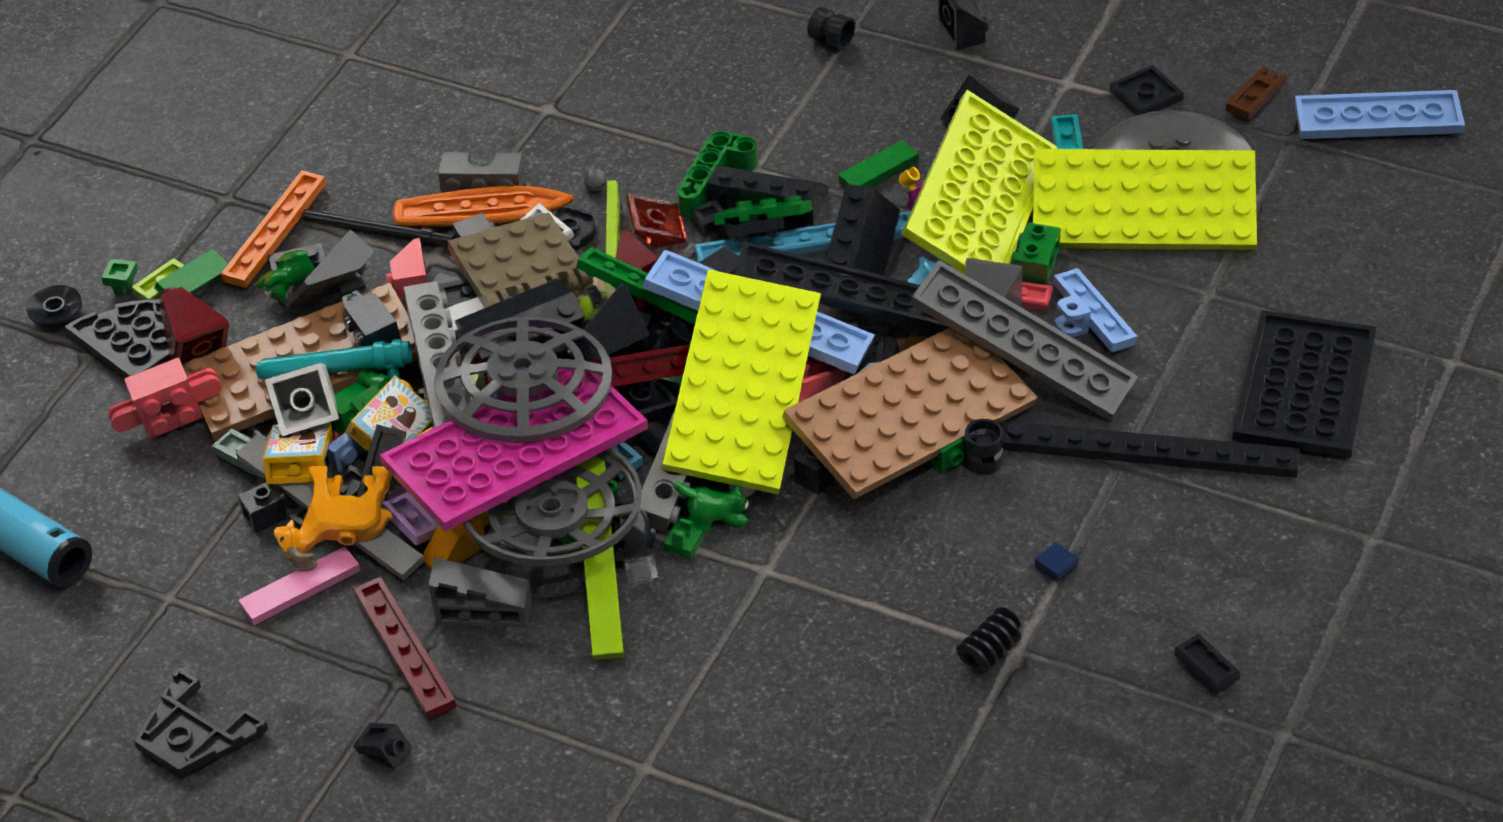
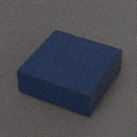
M1056 542L1035 558V566L1057 582L1078 565V557Z

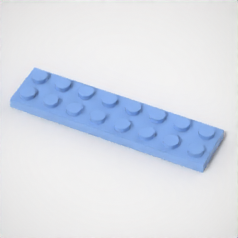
M664 250L646 276L642 288L656 295L676 301L683 306L699 310L708 269H714ZM817 311L808 356L855 375L875 335Z

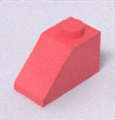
M420 238L413 239L390 261L391 273L386 274L387 283H391L399 299H405V286L427 283Z

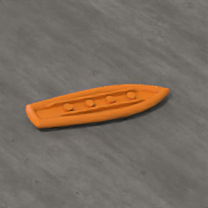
M482 187L400 199L394 204L392 216L395 225L404 227H453V223L481 213L484 214L488 222L492 221L494 224L519 221L539 203L550 212L558 210L572 203L574 197L561 191L543 187Z

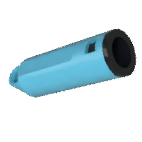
M0 488V551L57 587L66 588L78 582L87 572L92 559V548L88 541Z

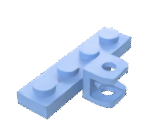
M1078 268L1054 275L1053 285L1064 297L1057 303V309L1063 314L1057 317L1054 322V326L1070 337H1076L1088 333L1090 327L1111 352L1136 345L1137 335ZM1065 324H1070V325H1072L1073 327H1072V328H1067V327H1065L1064 325H1065Z

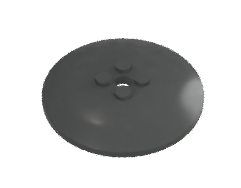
M1179 110L1153 111L1125 119L1110 128L1099 139L1094 148L1116 150H1251L1247 141L1226 123L1207 115Z

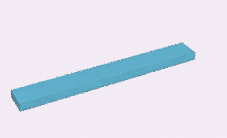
M910 211L900 212L894 240L906 238L901 233L909 218ZM836 223L779 231L771 236L753 235L750 236V239L742 241L727 239L696 244L697 262L705 259L723 246L740 257L744 241L798 255L829 250Z

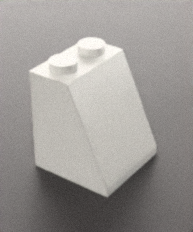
M319 363L265 379L282 436L339 419L334 390L325 364Z

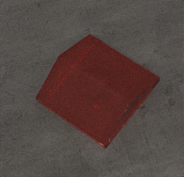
M627 194L626 201L634 233L654 248L685 243L686 235L677 203Z

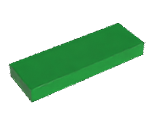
M901 140L838 174L839 182L844 186L850 184L871 187L919 161V153Z
M212 248L159 280L154 288L161 294L169 287H183L191 294H195L221 278V273L228 263Z

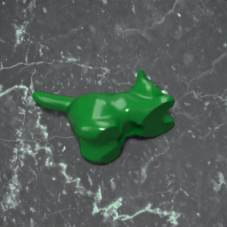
M304 250L284 253L277 260L279 263L278 269L271 270L263 275L256 282L255 286L257 288L266 287L265 295L267 297H271L279 303L282 301L285 303L287 301L286 292L288 288L294 284L304 282L315 269L313 263L308 258V252Z
M679 482L673 483L675 490L687 497L686 505L690 515L688 520L693 521L695 528L703 530L704 533L710 531L714 521L721 520L735 527H742L748 523V517L742 514V512L748 508L749 502L741 492L739 485H736L730 492H719L706 487H696L693 489Z

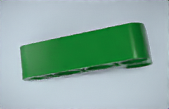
M716 131L708 137L677 189L679 212L683 217L692 218L691 209L709 202L708 182L716 165L746 171H753L758 167L757 142L754 138L726 131Z

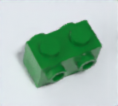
M1028 222L1025 232L1019 234L1017 242L1018 251H1013L1010 264L1023 266L1022 281L1042 285L1048 284L1060 250L1061 228Z

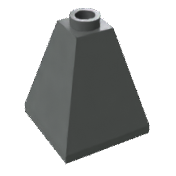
M966 258V276L1022 308L1023 266Z

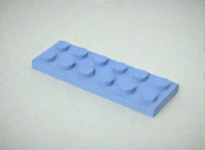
M1457 90L1295 96V110L1300 139L1464 133L1465 124Z

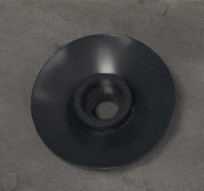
M66 285L45 287L34 293L28 300L26 305L27 315L33 322L40 325L52 326L62 324L72 319L80 311L82 306L81 295L76 289Z

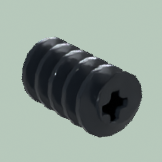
M998 607L961 644L957 645L956 651L960 659L976 671L987 673L990 666H994L998 662V658H1003L1006 651H1010L1014 643H1018L1022 639L1018 617L1008 608Z

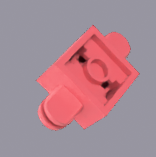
M178 357L125 378L131 399L111 406L108 410V416L115 431L122 433L143 424L149 439H152L204 418L198 402L219 394L222 389L221 382L215 370L211 368H206L186 376Z

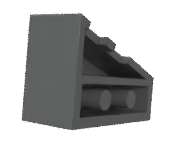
M434 557L428 586L436 625L527 628L532 603L529 580Z

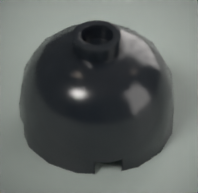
M615 502V507L630 503ZM640 509L638 518L630 531L618 543L613 545L615 563H627L641 558L647 552L649 544L654 543L656 529L655 526H651L649 516L643 509ZM630 514L613 517L611 522L612 535L627 521Z

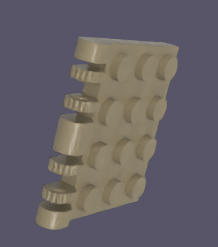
M549 212L448 241V250L484 308L510 298L509 295L511 294L513 296L557 278L559 280L564 279L570 290L578 289L579 285L580 287H585L593 284V277L576 268L579 257Z

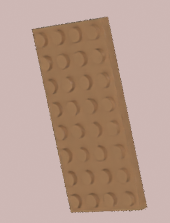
M391 283L362 293L361 295L375 293L396 320L402 340L410 342L412 362L417 361L418 357L409 317ZM343 301L278 327H273L255 336L245 338L242 341L220 348L204 356L194 358L182 365L186 376L206 368H211L215 370L221 382L222 389L219 394L198 402L214 441L220 439L231 428L241 431L248 428V426H253L256 423L276 417L266 383L263 379H258L256 362H261L263 358L360 347L355 339L354 331L349 333L343 322V317L346 316ZM362 370L329 373L334 393L345 389L355 382L358 383V374Z
M950 327L785 409L782 418L849 495L856 499L937 457L941 449L962 438L965 440V429L972 421L990 419L1000 424L1036 405L1038 397L1000 356Z

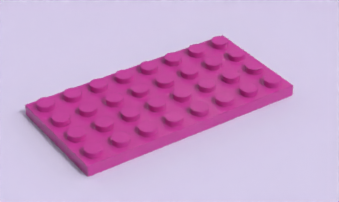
M559 369L557 381L565 387L572 379L575 370ZM585 371L581 384L572 394L583 404H586L597 391L602 376ZM611 387L607 401L589 421L570 432L554 438L525 443L489 440L460 428L450 420L380 454L381 464L442 529L447 531L648 429V422L620 393ZM547 389L540 394L529 396V402L544 399L554 393ZM505 394L494 398L517 403V397ZM561 401L549 408L529 412L530 426H537L554 422L575 411L564 401ZM483 405L473 416V418L492 425L517 427V412L499 411Z

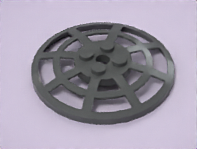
M517 317L488 323L460 337L441 357L436 368L434 380L436 397L441 409L460 428L489 440L525 443L542 441L563 435L589 421L607 401L613 377L610 358L605 348L585 330L556 319ZM529 326H540V327L554 328V329H558V330H561V331H564V332H567V333L560 334V333L555 332V331H552V330H548V329H544V328H537V327H529ZM494 331H498V332H496V333H493V334H491V335H488V336L485 337V338H480L481 336L486 335V334H488V333H491V332H494ZM528 333L545 335L553 339L544 344L528 341ZM516 334L515 342L503 346L492 342L501 337ZM581 338L590 344L599 353L602 364L584 361L580 349L573 340ZM466 344L473 346L465 355L460 368L444 372L446 364L456 352ZM565 345L572 352L575 360L557 359L553 350ZM480 349L492 353L487 362L470 365ZM520 367L528 368L526 370H518ZM559 369L575 370L572 379L565 387L557 381ZM585 371L602 374V380L597 391L586 404H583L572 394L581 384ZM487 372L490 383L480 391L472 382L470 375ZM461 378L465 390L473 398L463 411L449 398L444 387L445 382ZM547 389L554 393L544 399L529 402V396L540 394ZM498 391L508 396L517 397V403L501 401L492 398V396ZM561 401H564L575 411L554 422L537 426H530L529 412L549 408ZM483 405L499 411L517 412V427L492 425L473 418V416Z
M611 447L595 455V457L611 464L600 476L586 469L573 466L554 476L553 480H546L520 493L515 505L501 503L489 509V523L495 533L484 536L478 535L471 524V519L463 522V526L467 534L478 546L502 560L529 566L572 564L606 551L618 543L630 531L638 518L642 503V489L639 476L633 465L622 454ZM621 473L631 488L633 503L615 507L614 495L608 483ZM566 476H577L588 481L590 484L581 489L575 484L567 482ZM600 491L605 499L606 508L588 509L587 499ZM550 507L558 508L554 511H547ZM497 514L515 515L518 525L503 530L498 521ZM630 514L627 521L613 535L602 542L596 540L606 531L613 517ZM603 519L600 525L589 535L580 529L586 520ZM528 533L538 537L539 540L537 546H531L513 538ZM569 535L576 540V542L550 547L551 541L554 538ZM504 541L516 549L534 554L533 556L516 554L503 550L493 544ZM583 546L587 547V549L574 552L571 554L547 556V554L563 553L581 548Z

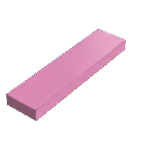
M344 546L316 560L317 567L309 570L299 569L239 599L240 607L252 624L256 625L360 572L359 563Z

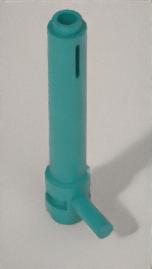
M395 339L392 340V343L378 341L369 346L263 358L261 362H256V374L258 379L265 381V379L323 363L326 365L328 374L376 368L377 370L387 369L390 378L397 376L400 379L398 368H403L406 364H412V349L409 341Z

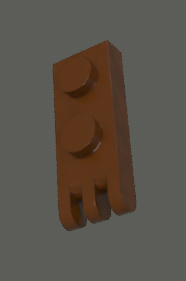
M1263 66L1226 103V111L1249 121L1284 86L1287 76L1281 74L1278 77V72L1272 70L1269 73V68Z

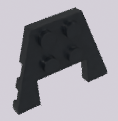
M178 667L172 675L174 680L169 688L165 687L161 694V702L155 711L152 710L134 743L136 749L178 776L183 777L265 733L269 728L266 720L248 709H245L225 729H221L184 706L183 703L198 691L201 685L198 678Z

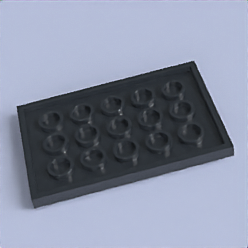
M1261 310L1235 419L1232 440L1300 448L1302 451L1351 458L1377 327Z

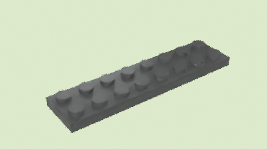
M941 260L936 263L911 298L910 304L1109 421H1111L1138 378L1137 375Z

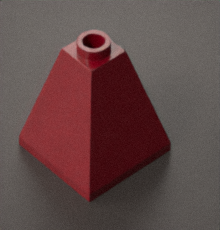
M169 287L161 293L160 311L170 360L179 357L183 365L194 358L226 347L229 330L227 318L183 287Z

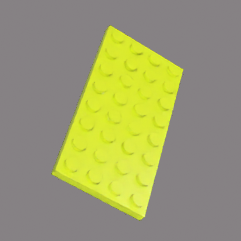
M966 90L960 99L901 235L965 275L966 258L1010 264L1012 253L1017 249L1019 234L1023 233L1033 209L1034 149H1057V146Z
M1034 149L1033 223L1061 228L1060 249L1256 251L1255 150Z
M708 269L662 470L779 495L792 428L782 416L785 409L798 404L821 293Z

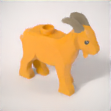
M309 466L314 490L300 530L294 527L293 520H290L288 525L276 527L274 530L275 539L292 564L303 570L317 567L316 561H309L314 558V554L307 552L324 540L338 541L343 545H353L359 541H370L382 532L387 522L393 519L390 511L381 508L392 479V475L385 467L373 466V476L365 475L363 477V483L368 491L360 497H355L352 495L340 496L343 483L342 475L328 478L327 466Z

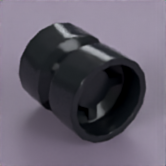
M821 6L811 15L807 31L810 38L823 43L827 42L828 45L843 50L849 46L854 37L856 22L853 18L843 14L835 15L834 11Z
M977 419L972 421L965 429V465L970 471L980 475H989L997 472L1003 464V429L994 420Z

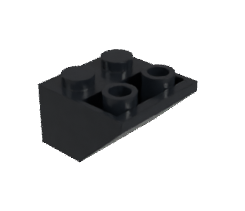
M968 75L940 119L949 126L960 99L966 90L1013 119L1020 109L987 82Z

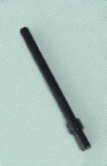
M306 209L302 214V219L306 221L410 239L420 238L421 243L429 245L434 243L448 245L449 240L455 239V235L439 233L435 229L426 227L416 229Z

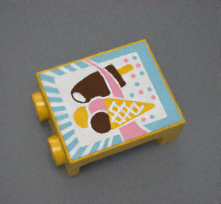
M394 376L351 420L345 433L368 453L376 424L407 432L405 442L422 433L432 423L428 401L418 396L408 382Z
M331 422L285 436L281 435L279 425H273L263 456L266 484L312 482L309 466H325L328 446L333 442Z

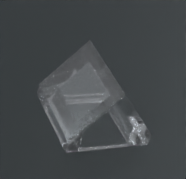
M654 554L623 561L629 587L659 580Z

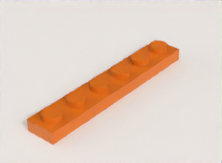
M301 170L222 271L221 277L223 282L244 288L248 287L268 261V255L275 252L302 217L303 211L309 208L325 187V176Z

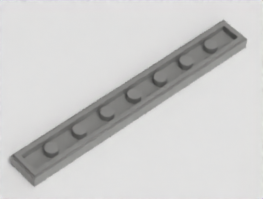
M256 434L236 452L238 460L266 479L263 456L268 442ZM313 482L273 484L308 510L313 496ZM386 528L374 539L359 541L354 544L403 581L425 561L421 553Z

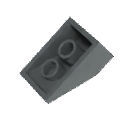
M349 230L284 305L290 308L339 292V284L359 278L372 264L368 259L375 250L352 230Z

